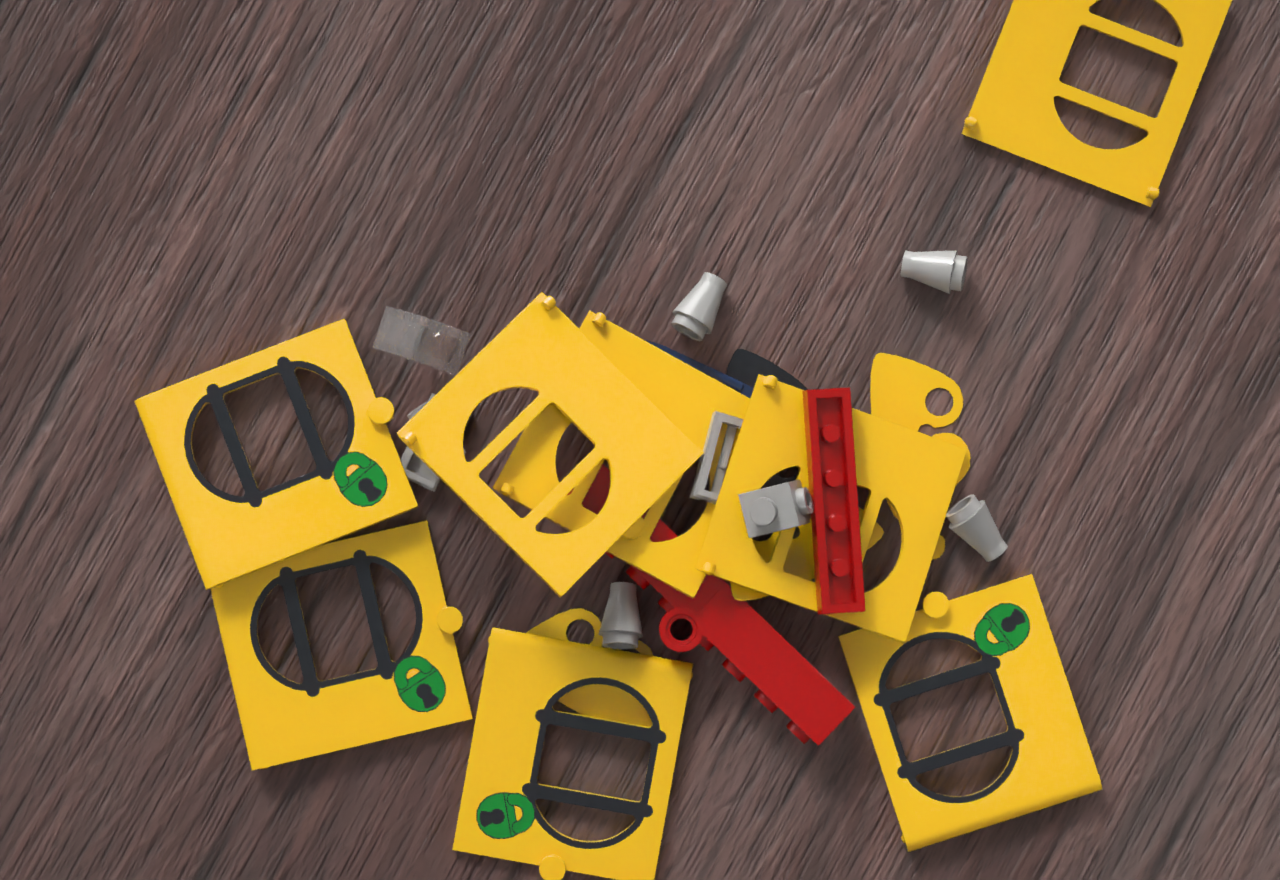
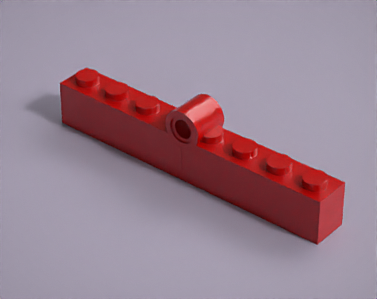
M602 464L582 501L584 508L597 515L607 500L610 488V470ZM648 510L642 515L643 519L645 518ZM659 519L650 536V540L652 542H663L678 536ZM605 552L611 559L615 557L614 555ZM632 565L625 571L643 590L651 584L663 596L657 602L666 611L659 622V634L662 642L669 649L677 652H686L700 644L709 652L715 646L727 657L721 665L740 683L745 677L752 681L759 688L754 696L772 714L779 707L791 719L786 727L803 744H806L811 738L819 746L855 708L841 692L746 601L735 600L731 587L723 579L706 574L695 597L692 599ZM680 618L688 620L692 625L690 635L684 639L675 638L670 632L671 624Z

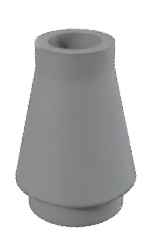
M905 250L901 266V277L911 278L950 294L951 290L962 291L968 257L958 255V250L924 252Z
M704 272L700 281L673 310L672 313L675 317L671 323L672 327L681 334L696 341H702L705 334H711L727 283L712 273Z
M972 494L960 500L947 512L946 517L951 522L949 528L981 554L986 562L996 559L1007 549L1008 546L1002 539L984 500L979 501Z
M614 582L610 584V594L599 630V635L603 636L602 645L604 647L612 649L638 648V639L643 637L636 596V584L628 582Z

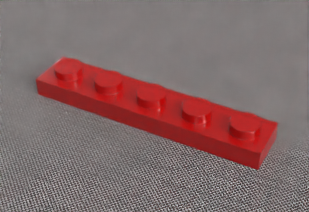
M850 387L804 390L802 393L809 492L813 502L811 526L817 614L865 612Z

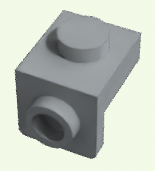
M800 479L738 494L749 538L810 523L809 514L813 513V502L809 490L806 487L802 488Z

